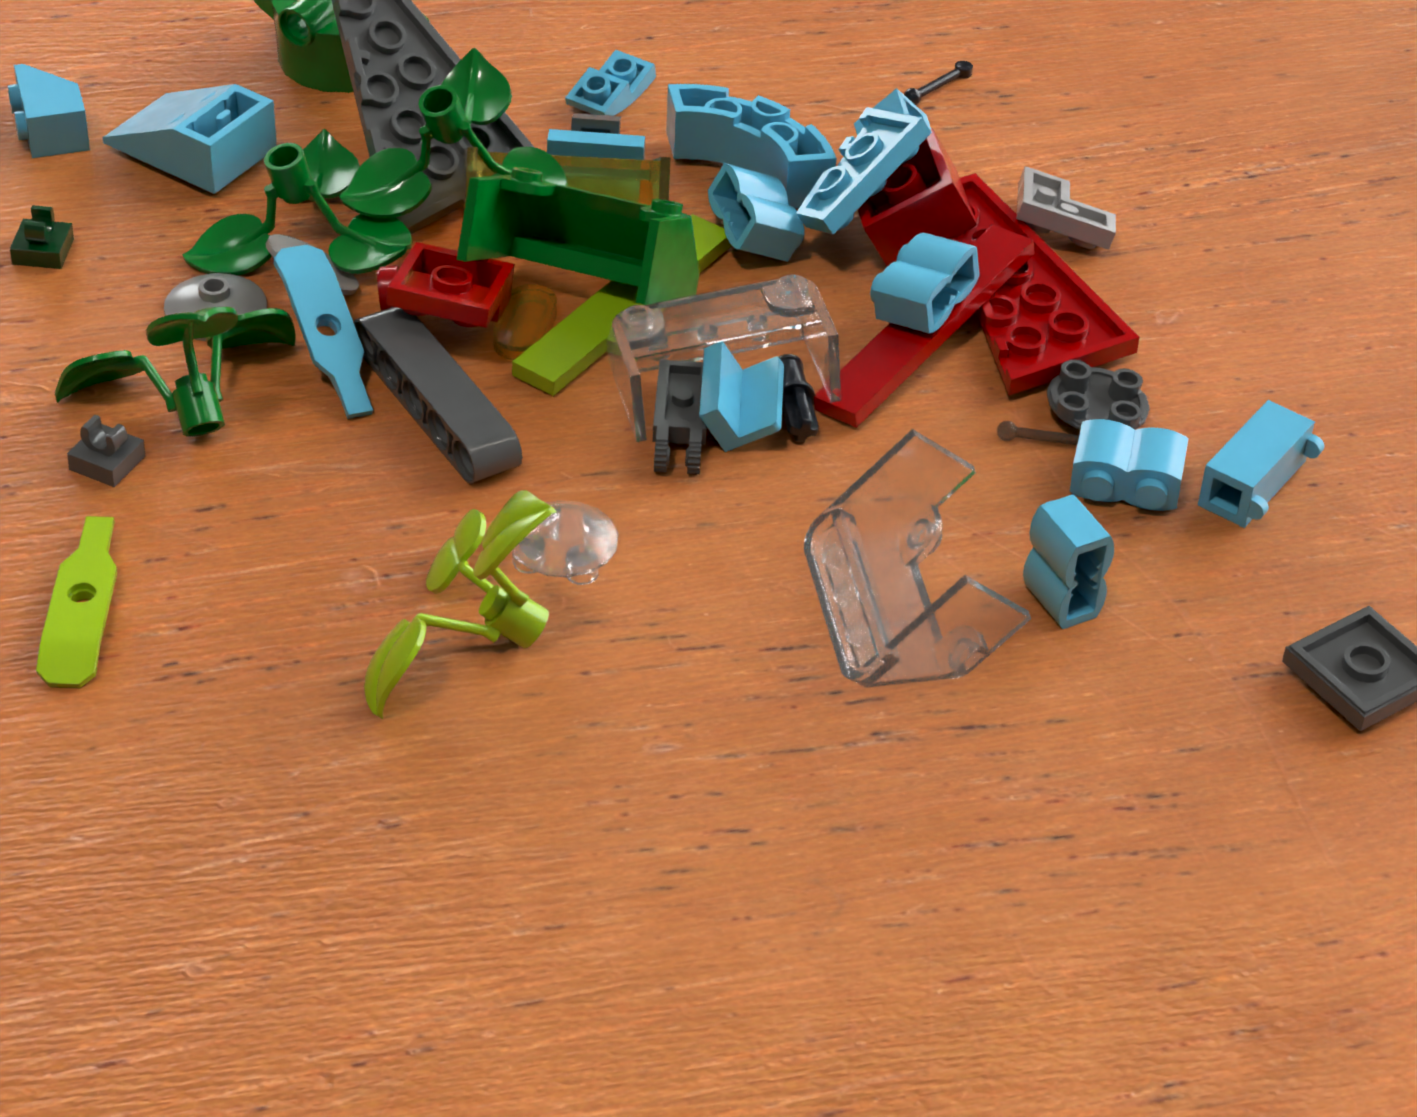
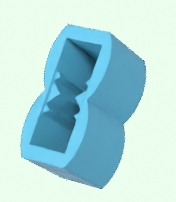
M726 163L723 164L708 189V198L714 214L718 218L723 219L724 231L729 243L739 250L788 262L794 251L801 245L805 229L803 222L796 214L797 210L788 205V196L784 185L774 176Z
M927 233L916 235L908 244L902 246L896 262L891 263L883 272L877 274L872 282L870 296L874 302L876 319L926 333L937 331L949 317L954 305L960 303L969 295L980 276L977 246Z
M1093 419L1083 421L1073 462L1070 492L1081 498L1094 501L1116 502L1124 500L1131 505L1147 510L1165 511L1176 509L1189 438L1164 428L1151 427L1134 430L1128 425L1112 420Z
M1074 494L1046 502L1039 506L1030 525L1029 536L1033 548L1024 565L1023 579L1027 588L1062 629H1066L1096 618L1101 611L1107 594V585L1103 577L1108 571L1114 556V542L1109 533Z

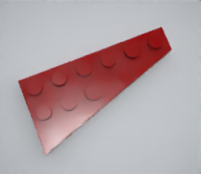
M976 173L960 177L977 225L950 240L971 245L992 224L1034 240L1035 254L976 311L1009 396L1051 382L1053 378L1059 375L1061 366L1065 361L1080 360L1090 367H1096L1137 353L1140 337L1024 221L1016 219L1017 214Z

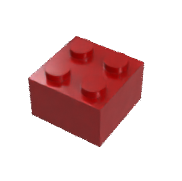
M933 128L930 129L932 133L919 145L917 154L907 162L902 163L887 178L885 187L879 193L869 197L857 209L865 232L887 267L891 263L896 262L902 246L908 244L920 233L954 239L964 231L977 225L958 172Z

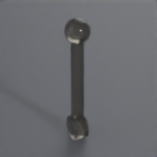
M1009 420L1001 422L997 427V435L1004 441H1010L1018 437L1077 445L1079 435L1016 427Z

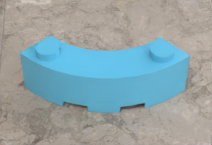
M668 84L666 133L674 159H700L726 163L774 176L785 187L788 205L798 209L822 173L836 166L837 158L835 153L818 129L812 124L804 127L790 118V109L759 95L752 102L729 96V88L720 86Z

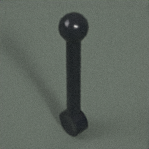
M958 61L955 63L954 70L918 89L909 88L904 92V95L917 105L921 97L958 77H971L973 65L967 61Z

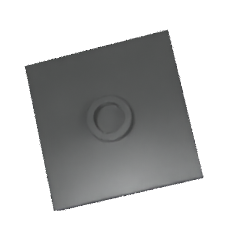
M1370 606L1285 647L1282 662L1359 731L1417 702V646Z

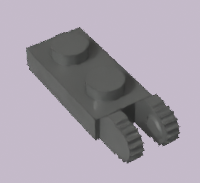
M661 359L659 361L652 441L656 442L654 454L655 472H666V467L670 461L668 443L689 444V447L686 449L685 458L687 474L700 473L701 446L706 445L707 426L699 417L703 362Z

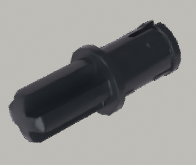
M784 354L779 356L784 364L782 414L788 433L793 434L795 441L805 442L807 437L816 436L819 429L813 407L816 394L813 387L806 381L802 360L796 355Z

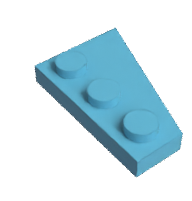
M866 107L859 117L863 128L856 138L854 136L846 137L838 149L843 158L837 166L822 173L796 212L806 228L834 234L836 231L846 227L852 221L857 209L869 197L879 193L885 187L887 178L902 163L913 158L919 150V145L932 133L923 118Z

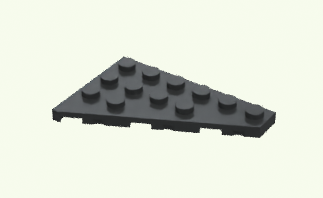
M331 0L369 157L383 149L403 148L411 151L418 161L421 156L422 143L419 129L426 125L419 109V99L427 89L441 85L461 59L411 0ZM505 112L497 120L487 125L471 123V129L494 161L502 165L504 158L512 149L517 147H534ZM463 136L461 140L453 144H444L433 138L431 139L430 163L428 168L422 171L428 176L432 184L431 193L418 208L396 218L403 222L410 233L413 234L463 207L466 203L470 177L492 176L495 173L486 166L466 137Z

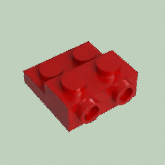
M416 242L388 285L386 305L401 308L404 312L415 316L432 315L449 319L463 327L480 326L487 328L490 321L498 323L511 299L515 264L496 259L464 262L456 260L458 253L456 250Z

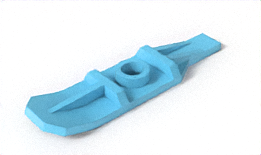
M309 245L282 248L274 257L273 264L285 285L313 364L330 378L340 398L347 419L371 415L373 408L359 373L364 349L329 260L323 250ZM328 326L333 329L335 335H324L317 328Z

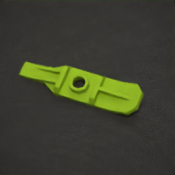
M86 516L78 549L59 566L42 632L36 667L37 674L49 687L81 688L96 677L100 645L117 578V566L109 555L115 524L114 517ZM82 599H87V600H89V601H86V602H77V601L82 600Z

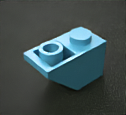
M25 64L14 65L16 84L7 85L12 114L14 113L18 140L28 139L32 158L90 150L85 108L78 84Z

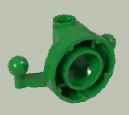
M254 0L259 8L274 20L278 62L286 76L301 86L323 92H354L331 0Z

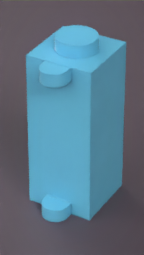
M1267 400L1206 464L1198 506L1243 528L1252 519H1261L1269 509L1268 502L1306 462V458H1316L1324 450L1323 440L1312 434L1315 421Z

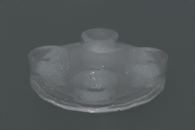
M564 500L546 502L556 510V513H553L540 523L512 550V563L514 567L526 574L538 572L546 576L566 577L570 582L577 585L590 584L598 578L599 568L607 564L617 551L619 534L612 519L600 509L582 502Z

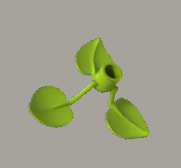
M521 490L514 494L504 505L487 531L486 518L482 512L472 509L463 517L455 530L454 536L449 538L437 553L427 574L426 586L428 590L435 594L441 593L450 585L460 571L487 593L479 607V614L485 618V625L423 613L417 614L412 622L402 619L382 641L367 668L364 691L367 704L373 714L383 719L385 702L420 650L425 639L427 626L481 635L492 642H496L501 634L524 649L531 646L537 640L549 617L548 609L520 591L498 566L531 531L550 515L556 513L552 506L540 500L529 491ZM482 542L484 550L480 553L473 569L467 560ZM491 575L500 586H494L485 578Z

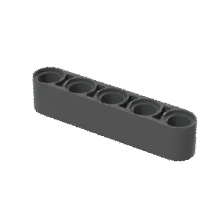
M390 307L355 319L353 323L364 349V360L467 483H476L519 467L522 464V449L511 425L417 316L408 314L401 308Z

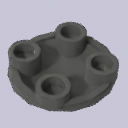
M1068 360L1062 364L1059 375L1051 380L1047 390V398L1051 409L1061 420L1079 430L1083 421L1093 419L1120 422L1136 430L1145 423L1150 410L1147 396L1141 390L1143 384L1142 377L1137 372L1125 368L1113 372L1103 368L1090 367L1080 360Z

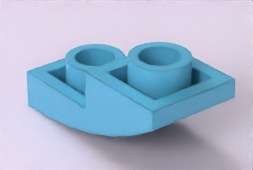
M615 50L600 70L591 67L587 69L565 97L566 104L594 115L615 116L631 105L656 78L655 64Z

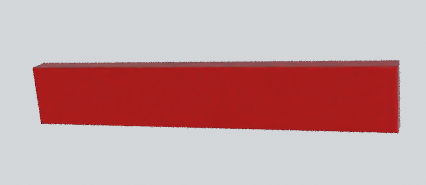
M992 224L971 244L977 246L980 276L969 295L963 301L954 305L944 324L937 331L926 333L889 323L816 393V396H814L815 410L857 428L1035 254L1034 240Z

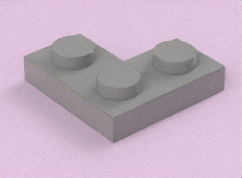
M1026 166L1024 167L1018 182L1016 219L1024 221L1036 232L1049 233L1051 230L1069 236L1073 243L1084 248L1093 249L1099 246L1110 249L1116 234V214L1071 200L1070 181Z

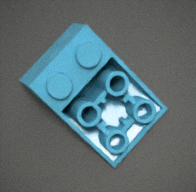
M237 84L166 93L105 135L103 143L215 194L263 159L271 148L277 146L274 101Z

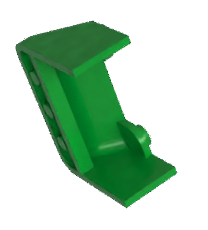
M513 167L512 175L470 177L456 260L468 262L512 256L638 286L635 303L643 305L696 296L700 276L692 217L682 213L683 204L663 199H652V204L646 205L542 181L543 172L521 167Z

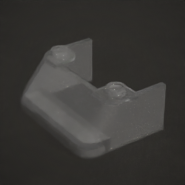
M786 275L775 280L648 305L630 306L613 319L607 337L608 362L636 442L647 440L640 373L659 369L660 359L693 362L703 360L704 348L721 341L724 342L731 354L804 340L830 401H841L839 335L817 286L809 279L799 275Z
M914 429L910 430L812 522L804 540V553L841 673L846 678L866 688L961 678L975 669L983 660L1031 620L1028 610L967 575L960 578L931 604L918 564L928 555L932 554L941 543L943 522L938 507L966 483L976 471L972 464Z

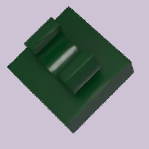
M32 205V219L22 220L10 247L12 265L62 269L74 240L72 223L55 222L52 207Z

